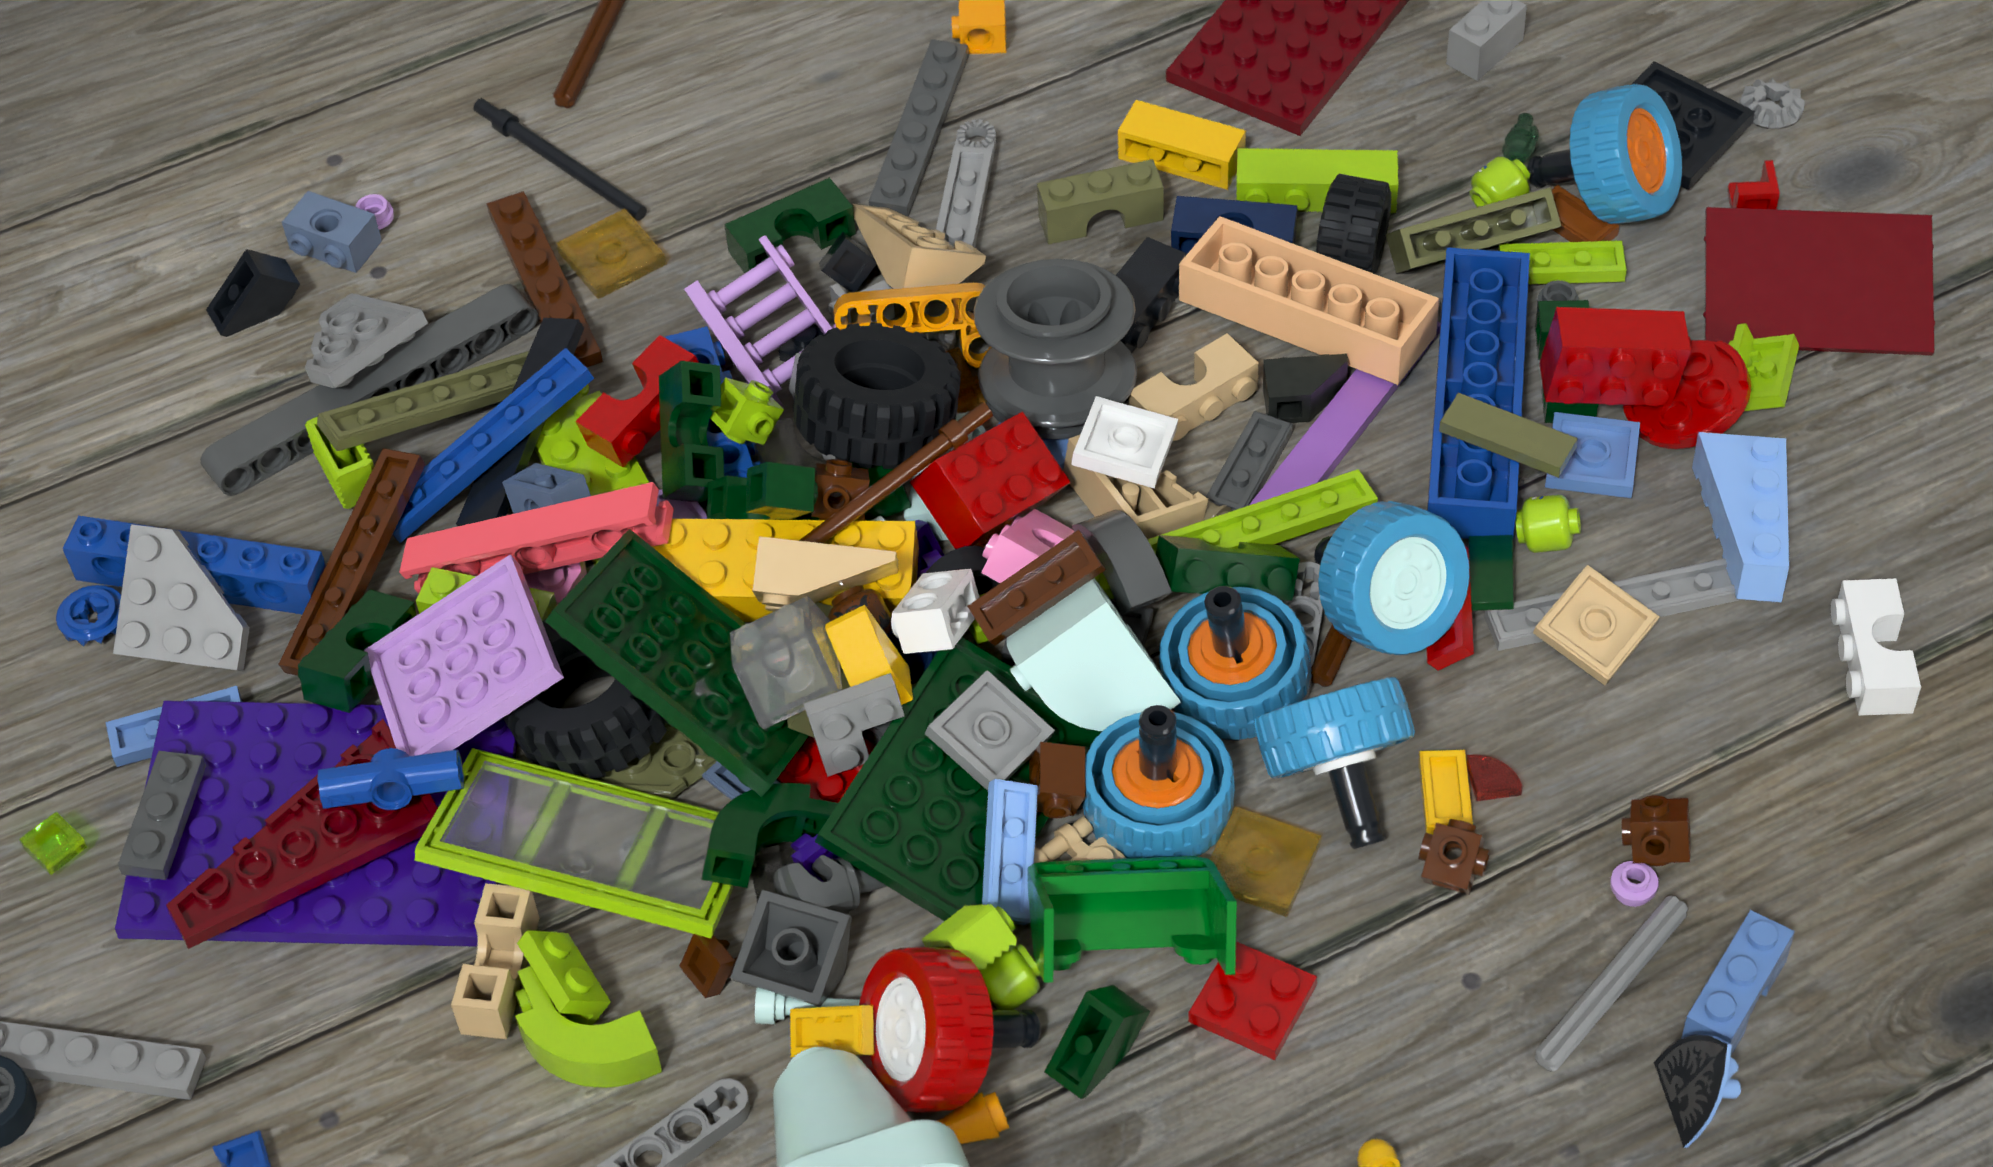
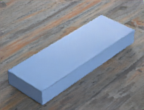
M994 779L988 785L982 905L992 904L995 908L999 906L1010 916L1014 924L1026 925L1031 923L1027 885L1028 867L1034 864L1038 785Z

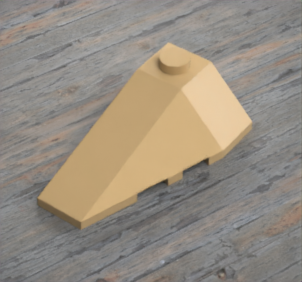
M852 204L854 219L886 283L893 289L959 284L985 264L986 255L970 244L963 241H955L953 246L944 240L945 233L918 226V221L889 208Z

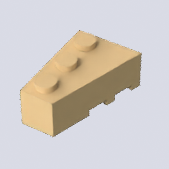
M1080 435L1068 439L1063 471L1070 480L1072 488L1094 517L1113 510L1123 511L1132 518L1147 539L1204 520L1208 498L1199 492L1194 495L1189 493L1176 483L1177 476L1168 470L1160 473L1154 489L1071 465L1073 452Z

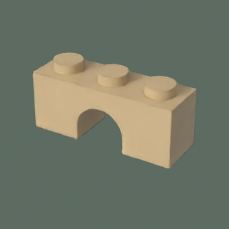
M1226 333L1194 352V380L1197 383L1179 385L1170 381L1160 372L1132 390L1128 397L1129 405L1178 419L1176 433L1173 441H1177L1205 421L1215 419L1222 411L1235 403L1245 401L1258 390L1259 362Z
M485 883L474 922L478 937L475 964H462L451 1003L458 1028L463 1035L507 1039L517 1004L515 992L521 989V982L517 971L526 968L528 963L517 942L527 930L536 931L539 922V914L532 891L513 886Z

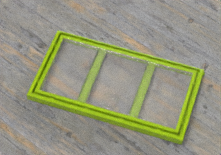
M472 748L462 765L464 789L451 790L446 793L415 847V861L711 939L735 887L733 885L701 880L709 837L715 818L719 814L718 811Z

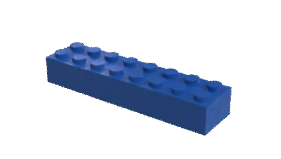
M1446 248L1427 511L1448 521L1462 539H1469V536L1514 535L1519 462L1439 432L1441 419L1458 393L1522 416L1530 253Z

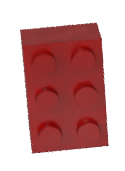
M1556 307L1539 362L1545 402L1648 405L1652 407L1671 406L1691 352L1684 311Z
M1023 411L966 442L955 451L952 450L936 459L910 481L955 549L964 546H974L1003 529L1006 524L1013 523L1017 516L1023 517L1033 509L1042 506L1071 483Z

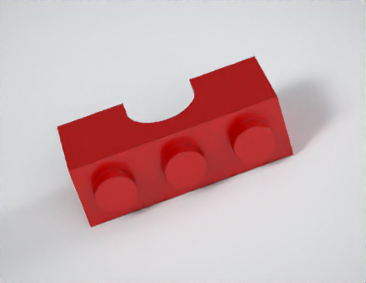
M659 335L632 363L644 389L637 396L626 400L612 398L603 392L575 421L588 447L624 468L660 430L659 375L680 361L699 363L696 356Z

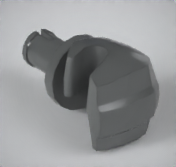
M821 855L812 864L813 871L824 882L809 874L800 863L787 864L779 868L773 875L776 894L844 914H848L850 911L858 908L860 894L887 887L860 869L852 867L850 862L840 857L830 859L825 855Z

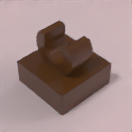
M693 934L679 967L705 998L720 995L727 978L731 977L738 957L733 958L727 951L730 945L727 940H718L714 934L712 939Z

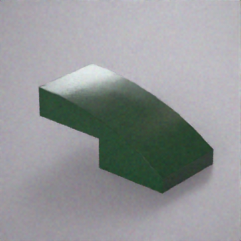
M1513 535L1469 536L1472 611L1514 609Z

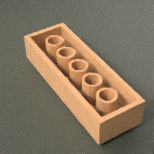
M1220 216L1179 263V301L1319 355L1347 354L1348 366L1397 385L1436 336L1439 298Z

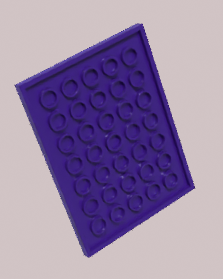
M164 700L146 784L158 751L203 756L206 768L167 880L126 875L115 925L118 939L183 940L169 915L166 904L208 868H217L234 853L233 847L244 837L251 839L265 827L264 820L311 781L318 774L319 769L333 768L342 760L341 754L352 744L357 747L372 734L371 728L380 720L384 719L389 727L383 706L356 705L350 713L320 704ZM501 718L454 750H459L462 765L472 748L516 759L518 742L504 719ZM484 773L445 843L502 857L513 780ZM448 791L430 793L437 807L440 806ZM419 837L206 941L477 947L478 937L474 922L485 883L497 885L499 883L415 861V847L421 839Z

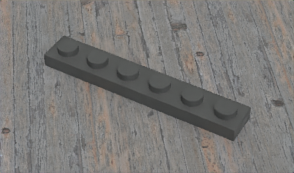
M931 39L870 196L869 206L889 208L909 217L969 57L967 44Z

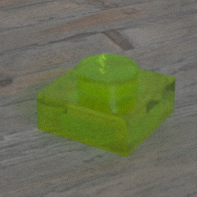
M57 812L53 813L19 839L24 850L50 875L87 848L84 838Z

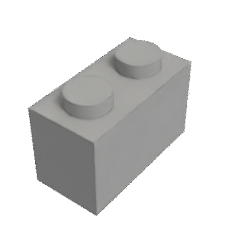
M1482 0L1449 30L1446 64L1478 81L1523 40L1527 5L1518 0Z

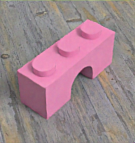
M1033 509L1023 518L1017 516L1011 526L1006 524L999 535L994 533L987 543L982 556L988 560L981 573L1001 583L1073 534L1074 530L1037 509Z

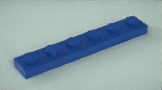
M565 348L424 467L393 532L395 539L401 543L594 379L590 371Z

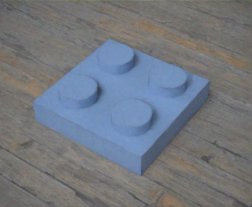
M1554 412L1552 429L1576 437L1578 441L1577 448L1560 477L1546 474L1545 488L1632 498L1640 422Z

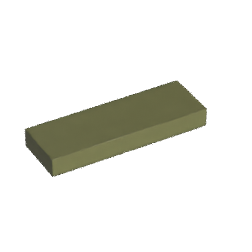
M1461 393L1456 395L1441 419L1439 432L1558 478L1576 450L1578 441L1576 437Z

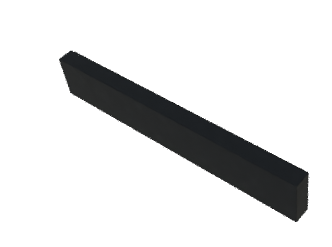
M543 318L512 393L565 348L574 355L584 331V326L579 319ZM546 420L474 480L457 520V526L507 515L511 505L502 482L526 469Z

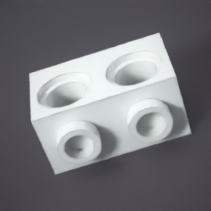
M971 569L924 573L920 576L891 613L892 631L899 638L903 654L949 650L955 647L975 620L968 605L980 598Z

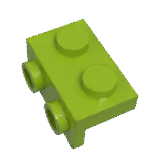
M1747 323L1737 324L1734 339L1729 342V345L1741 355L1751 379L1750 398L1744 411L1785 407L1799 349V343L1795 335L1789 334L1754 339Z
M527 930L517 944L559 1013H565L568 1019L575 1023L593 1025L611 1001L570 935L554 931Z

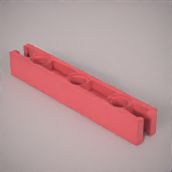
M654 482L414 536L406 540L399 573L405 579L419 574L418 580L414 582V589L419 594L432 567L478 576L511 554L520 564L525 575L602 558L629 529L651 547L661 545L669 541L674 508L668 500L660 501L658 506H656L659 489Z

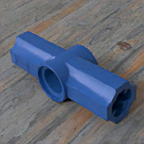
M387 748L374 754L371 762L319 769L318 786L323 808L373 802L374 805L381 809L397 810L409 804L412 796L464 789V775L459 750L409 756L403 750Z

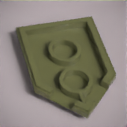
M665 723L664 726L667 730L659 743L653 742L649 746L650 752L641 760L637 757L627 763L629 767L620 772H616L613 769L605 772L606 777L594 780L664 798H674L702 778V774L717 761L706 755L697 744L681 731Z

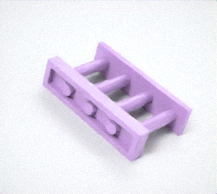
M764 235L759 241L769 258L718 292L712 290L706 293L698 280L684 290L746 382L749 384L751 380H755L769 387L773 391L771 397L784 408L775 393L782 389L781 384L791 378L795 356L774 370L766 369L761 373L757 366L763 363L762 358L814 323L817 324L823 334L830 329L836 328V325L830 326L789 269L795 264L782 245L774 248L766 235ZM777 271L780 272L787 284L736 318H733L731 315L724 319L721 315L727 310L726 305ZM795 297L805 307L804 311L753 345L748 342L743 346L739 341L745 336L744 331Z

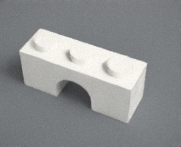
M1896 578L1843 580L1838 599H1832L1831 601L1833 625H1839L1841 631L1838 640L1839 657L1841 661H1847L1849 669L1846 675V690L1849 698H1855L1858 716L1913 714L1921 689L1913 650L1894 651L1886 649L1877 643L1897 641L1904 610Z

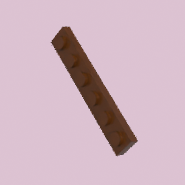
M519 192L486 203L490 218L528 299L538 312L540 324L543 318L579 319L584 326V331L574 356L586 368L602 363L601 350L525 192Z
M382 449L278 664L284 673L298 676V664L302 658L308 655L324 638L326 633L348 613L351 606L363 597L426 465L420 455Z

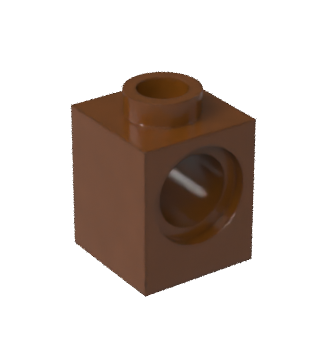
M1048 742L1039 743L1029 761V784L1038 785L1036 812H1041L1050 818H1064L1075 815L1085 798V747Z

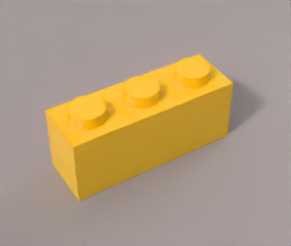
M1135 100L1118 129V159L1131 163L1153 159L1159 171L1228 190L1237 174L1238 148H1245L1246 130Z

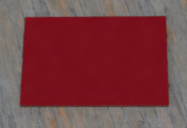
M1706 207L1704 236L1705 311L1703 313L1705 318V340L1714 342L1721 340L1729 344L1734 339L1737 324L1747 323L1754 339L1794 334L1799 343L1798 350L1930 356H1933L1935 353L1932 215Z

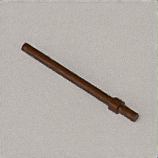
M982 402L958 421L952 419L938 430L940 435L799 541L826 543L949 449L955 451L969 440L967 435L993 417L990 408Z

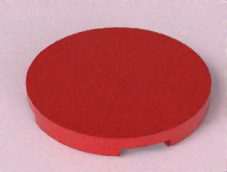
M1689 337L1691 352L1672 405L1656 407L1648 405H1623L1628 421L1640 422L1639 437L1658 447L1684 449L1696 446L1698 432L1723 434L1744 412L1751 393V379L1748 369L1741 355L1732 346L1721 340L1717 342L1691 340Z

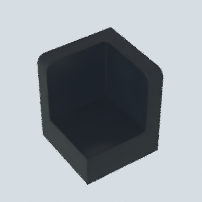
M843 231L819 262L822 272L850 292L858 290L877 264L868 249Z

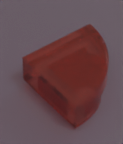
M1467 755V770L1476 802L1521 795V781L1508 765L1489 756Z

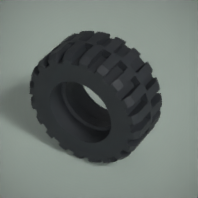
M859 323L849 324L845 329L841 330L836 327L828 330L823 336L818 335L799 356L796 371L793 419L804 439L810 445L814 444L817 451L825 456L831 454L836 459L858 463L859 467L871 469V466H883V469H894L940 435L938 432L940 428L952 419L956 420L961 382L960 372L957 364L949 352L944 350L942 345L935 340L932 342L928 341L926 335L917 331L910 333L904 327L893 325V328L883 327L882 323H870L869 326H860Z
M543 620L542 623L564 678L503 717L526 757L533 764L579 776L588 774L590 779L606 777L605 772L613 769L616 772H620L628 768L627 763L636 757L641 760L650 752L649 746L653 742H660L667 731L664 725L669 723L645 702L636 698L629 689L616 679L602 695L593 701L574 708H560L569 694L582 684L596 678L611 675L599 668L592 659L571 642L563 639L555 629Z

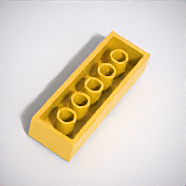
M672 518L668 543L652 547L742 621L788 622L798 610V606H793L792 613L765 610L766 605L758 602L753 592L759 536L799 541L825 520ZM853 521L824 543L896 551L898 573L863 585L865 590L873 589L880 593L890 613L894 611L917 581L919 544L915 521ZM838 595L821 600L819 602L825 605L833 606L831 602Z

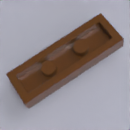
M1077 530L969 604L968 608L989 642L996 646L1106 569L1084 534Z

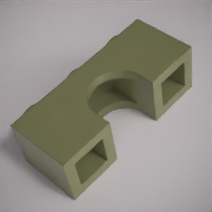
M1153 159L1037 183L1038 217L1048 244L1087 237L1088 221L1095 214L1104 210L1119 211L1125 228L1164 220V186Z

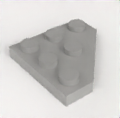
M351 293L321 313L319 323L322 329L314 335L311 345V351L314 356L313 359L307 360L305 370L312 383L334 389L349 384L354 378L353 375L363 368L375 365L383 360L384 354L396 345L412 340L415 337V332L427 325L428 322L422 309Z
M131 524L113 654L244 671L249 626L225 599L223 590L207 568L201 565L188 548V542L180 531Z

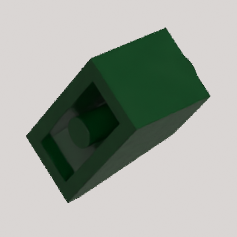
M1114 985L1086 991L1044 1072L1080 1099L1086 1098L1130 1051L1150 1010Z

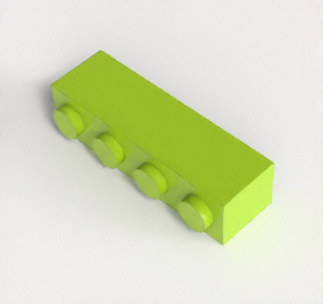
M1238 148L1236 200L1297 205V212H1322L1331 183L1338 174L1388 182L1391 190L1390 213H1396L1398 150Z

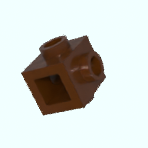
M829 459L826 461V464L816 463L815 482L818 486V497L811 517L827 520L868 489L870 481L868 469L854 468L851 462L840 459ZM865 513L855 521H864Z
M1652 795L1643 799L1631 800L1630 817L1622 818L1623 846H1632L1633 863L1664 866L1669 863L1690 862L1691 834L1688 798L1667 799L1663 796Z
M1449 819L1448 826L1436 823L1433 834L1425 833L1419 852V860L1425 861L1421 875L1424 883L1470 895L1475 875L1484 876L1490 855V850L1483 848L1485 842L1483 836L1475 833L1477 828L1475 825ZM1452 850L1462 851L1457 859L1451 860L1447 858Z

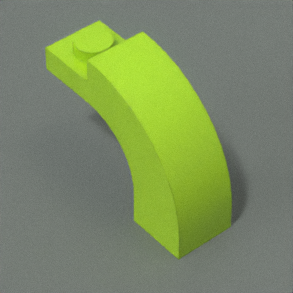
M531 966L517 971L523 989L516 991L515 995L522 1013L516 1015L515 1018L527 1050L548 1072L570 1083L599 1088L633 1084L662 1072L657 1048L640 1010L604 1024L584 1025L575 1023L562 1016L555 1009L548 993Z

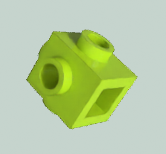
M725 377L721 384V407L713 412L710 419L722 430L726 437L734 442L745 444L747 440L764 445L784 409L771 397L773 391L766 385L755 380H751L747 384Z

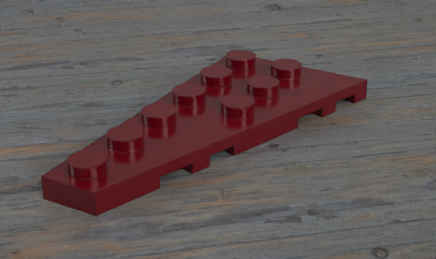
M384 719L371 728L372 734L359 746L356 747L352 744L341 754L342 760L334 767L371 762L374 754L380 750L396 748L391 731ZM317 774L264 820L265 827L251 839L244 837L233 847L234 853L217 868H208L167 903L166 907L187 948L190 949L421 837L438 807L430 794L412 796L409 804L397 810L381 809L374 805L373 802L323 808L320 800Z

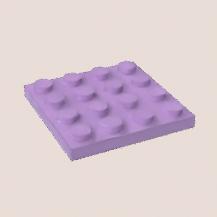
M511 554L364 650L368 652L371 673L396 749L403 750L409 756L454 750L564 678L521 566Z

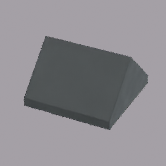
M762 890L730 979L821 1007L845 975L852 917L844 913Z

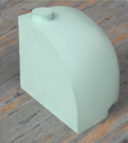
M1095 578L1007 637V648L1016 664L1010 671L1025 691L1033 687L1053 712L1076 726L1089 730L1103 731L1117 720L1143 712L1144 709L1150 706L1162 705L1173 709L1181 703L1162 677L1161 671L1156 669L1155 663L1148 655L1144 646L1129 625L1124 623L1123 618Z

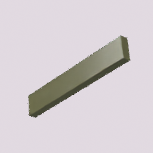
M529 351L319 413L317 425L335 450L341 451L501 402L512 393Z

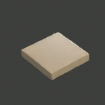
M1587 565L1536 625L1533 634L1606 686L1657 624L1660 617Z

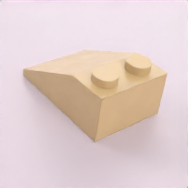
M759 536L753 592L758 602L766 605L765 610L792 613L793 606L805 607L841 594L855 586L865 585L898 573L896 551Z

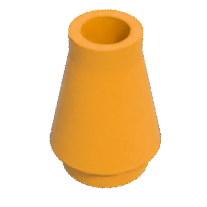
M980 1092L963 1106L958 1107L942 1119L936 1121L952 1129L960 1144L999 1138V1132L1010 1128L996 1092L985 1096L983 1092Z

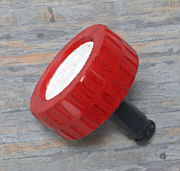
M908 947L893 949L887 952L872 967L865 981L859 1005H873L874 1055H859V1058L899 1106L908 1112L947 1111L963 1106L974 1097L982 1085L989 1067L992 1048H1017L1019 1046L1022 1048H1032L1038 1042L1041 1033L1040 1020L1032 1010H1022L1021 1012L1017 1010H992L989 992L981 972L968 956L955 949Z

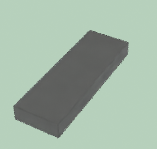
M1254 411L1206 498L1219 506L1227 505L1232 511L1249 506L1263 488L1292 436L1293 424Z

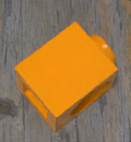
M959 0V16H952V39H960V44H967L969 54L1006 53L1005 0Z

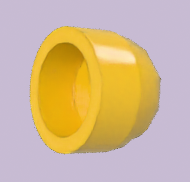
M1371 1139L1364 1142L1359 1149L1357 1157L1359 1167H1400L1396 1151L1387 1141Z

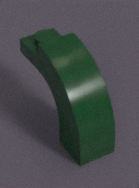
M800 783L773 784L763 797L752 789L740 794L727 803L715 818L709 837L701 880L747 888L754 857L759 851L775 843L794 842L804 833L812 838L815 837L838 803L809 798L811 785Z

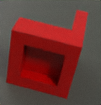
M1764 160L1759 182H1731L1728 184L1727 192L1731 208L1777 209L1780 192L1773 160Z

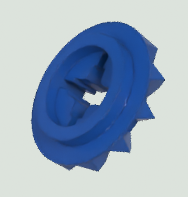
M103 585L87 586L74 591L63 600L58 608L56 622L59 630L67 641L77 640L83 647L91 640L102 644L104 636L108 634L116 635L121 594L117 590ZM92 607L93 611L98 614V620L95 623H90L88 620V614L90 613L88 608Z

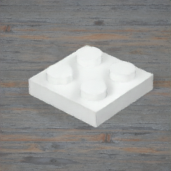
M1096 396L1073 452L1071 465L1155 489L1176 433L1178 419Z

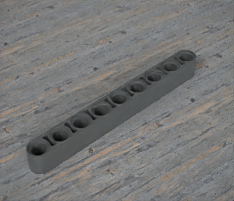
M511 284L498 286L415 332V337L412 340L396 345L384 354L385 357L379 363L366 366L353 375L354 378L349 384L335 389L318 385L214 442L203 452L200 459L201 465L224 494L237 495L314 453L305 424L308 420L317 417L319 413L459 372L530 332L538 321V312L515 286Z

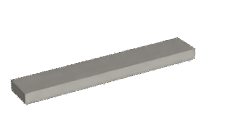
M1725 558L1612 582L1659 617L1744 600L1736 599L1735 587L1731 584ZM1564 592L1514 602V609L1485 610L1484 617L1497 650L1543 642L1542 639L1533 634V631Z

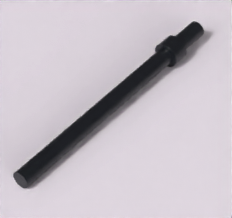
M483 98L478 99L474 103L473 110L490 121L492 128L506 137L511 135L637 221H640L646 215L647 208L520 124L519 118L508 110H500Z

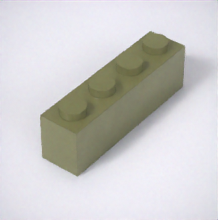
M1551 187L1398 229L1386 234V239L1397 274L1444 261L1446 259V248L1483 250L1561 227V222Z

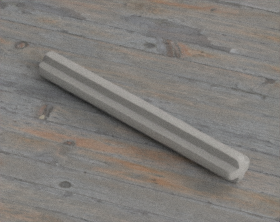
M1672 895L1662 901L1536 1049L1535 1060L1539 1065L1553 1072L1563 1064L1683 922L1688 911V906L1685 902Z

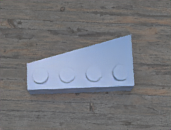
M1698 432L1692 469L1695 478H1699L1702 487L1701 496L1705 507H1709L1713 519L1712 528L1716 539L1719 538L1723 548L1722 557L1726 559V569L1731 584L1735 587L1736 599L1782 602L1789 570L1786 438Z

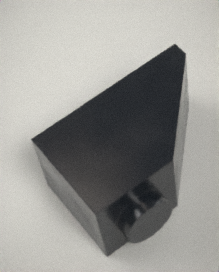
M246 249L206 311L219 334L228 337L280 315L290 299L295 295L300 283L285 259Z

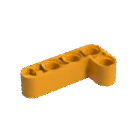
M973 282L850 292L838 298L834 305V322L840 330L845 329L849 324L857 323L860 326H869L870 323H882L883 327L893 328V325L904 327L910 333L915 331L922 333L959 330L960 345L964 359L975 368H980L981 361L988 352L987 350L984 353L977 354L969 350L971 341L981 336L975 326L974 313L967 311L966 304L971 298L979 296L986 286L982 283ZM933 300H941L947 305L945 312L937 317L927 315L924 312V308ZM897 303L905 308V313L900 319L889 320L884 317L883 310L889 304ZM869 305H875L877 322H871ZM848 308H856L859 314L857 315V322H849L846 316L848 315Z

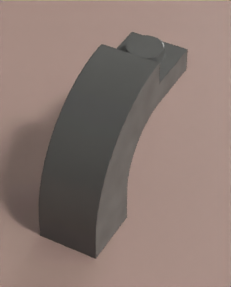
M1113 510L1072 526L1074 532L1080 530L1104 565L1106 570L1102 573L1109 584L1121 615L1161 601L1172 593L1150 543L1138 525L1126 513L1120 510Z

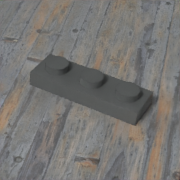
M158 751L118 863L122 875L167 880L206 768L203 756Z

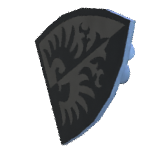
M1691 1035L1679 1039L1667 1048L1654 1062L1684 1148H1688L1702 1134L1713 1119L1722 1098L1736 1099L1741 1092L1739 1081L1737 1079H1730L1738 1071L1737 1062L1730 1057L1732 1045L1715 1036Z

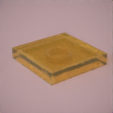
M625 208L556 243L558 253L598 300L667 265L665 254Z
M1235 806L1210 860L1216 865L1235 899L1288 917L1320 848L1321 835Z

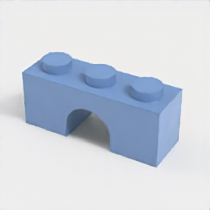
M1750 910L1687 1015L1682 1038L1691 1035L1715 1036L1732 1045L1731 1057L1746 1031L1750 1015L1760 995L1767 996L1785 965L1795 931Z

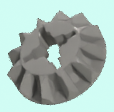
M1772 77L1768 83L1756 79L1753 86H1745L1740 104L1755 111L1754 124L1766 128H1783L1794 124L1801 118L1805 100L1801 99L1800 89L1790 88L1789 81L1780 84L1776 83ZM1766 98H1770V99L1772 100V101L1765 102V101H1766ZM1773 101H1780V103L1778 105L1775 104Z

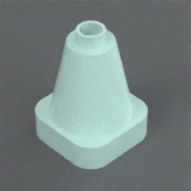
M828 1047L806 1049L792 1058L775 1084L773 1106L777 1167H970L959 1140L952 1129L936 1121H912L866 1065L850 1052Z

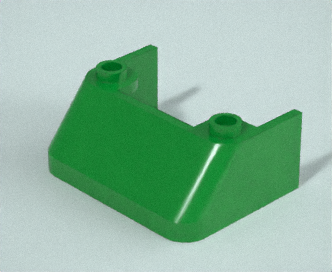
M1196 856L1048 861L1035 863L1028 867L1027 887L1033 955L1044 983L1053 982V970L1061 971L1071 968L1072 963L1081 959V951L1173 947L1175 953L1184 957V961L1187 963L1203 965L1212 962L1213 958H1217L1225 975H1235L1237 901L1212 860Z

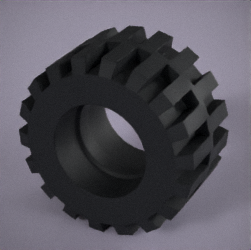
M1338 174L1331 183L1325 199L1319 225L1316 252L1376 274L1382 257L1390 219L1391 190L1389 183Z

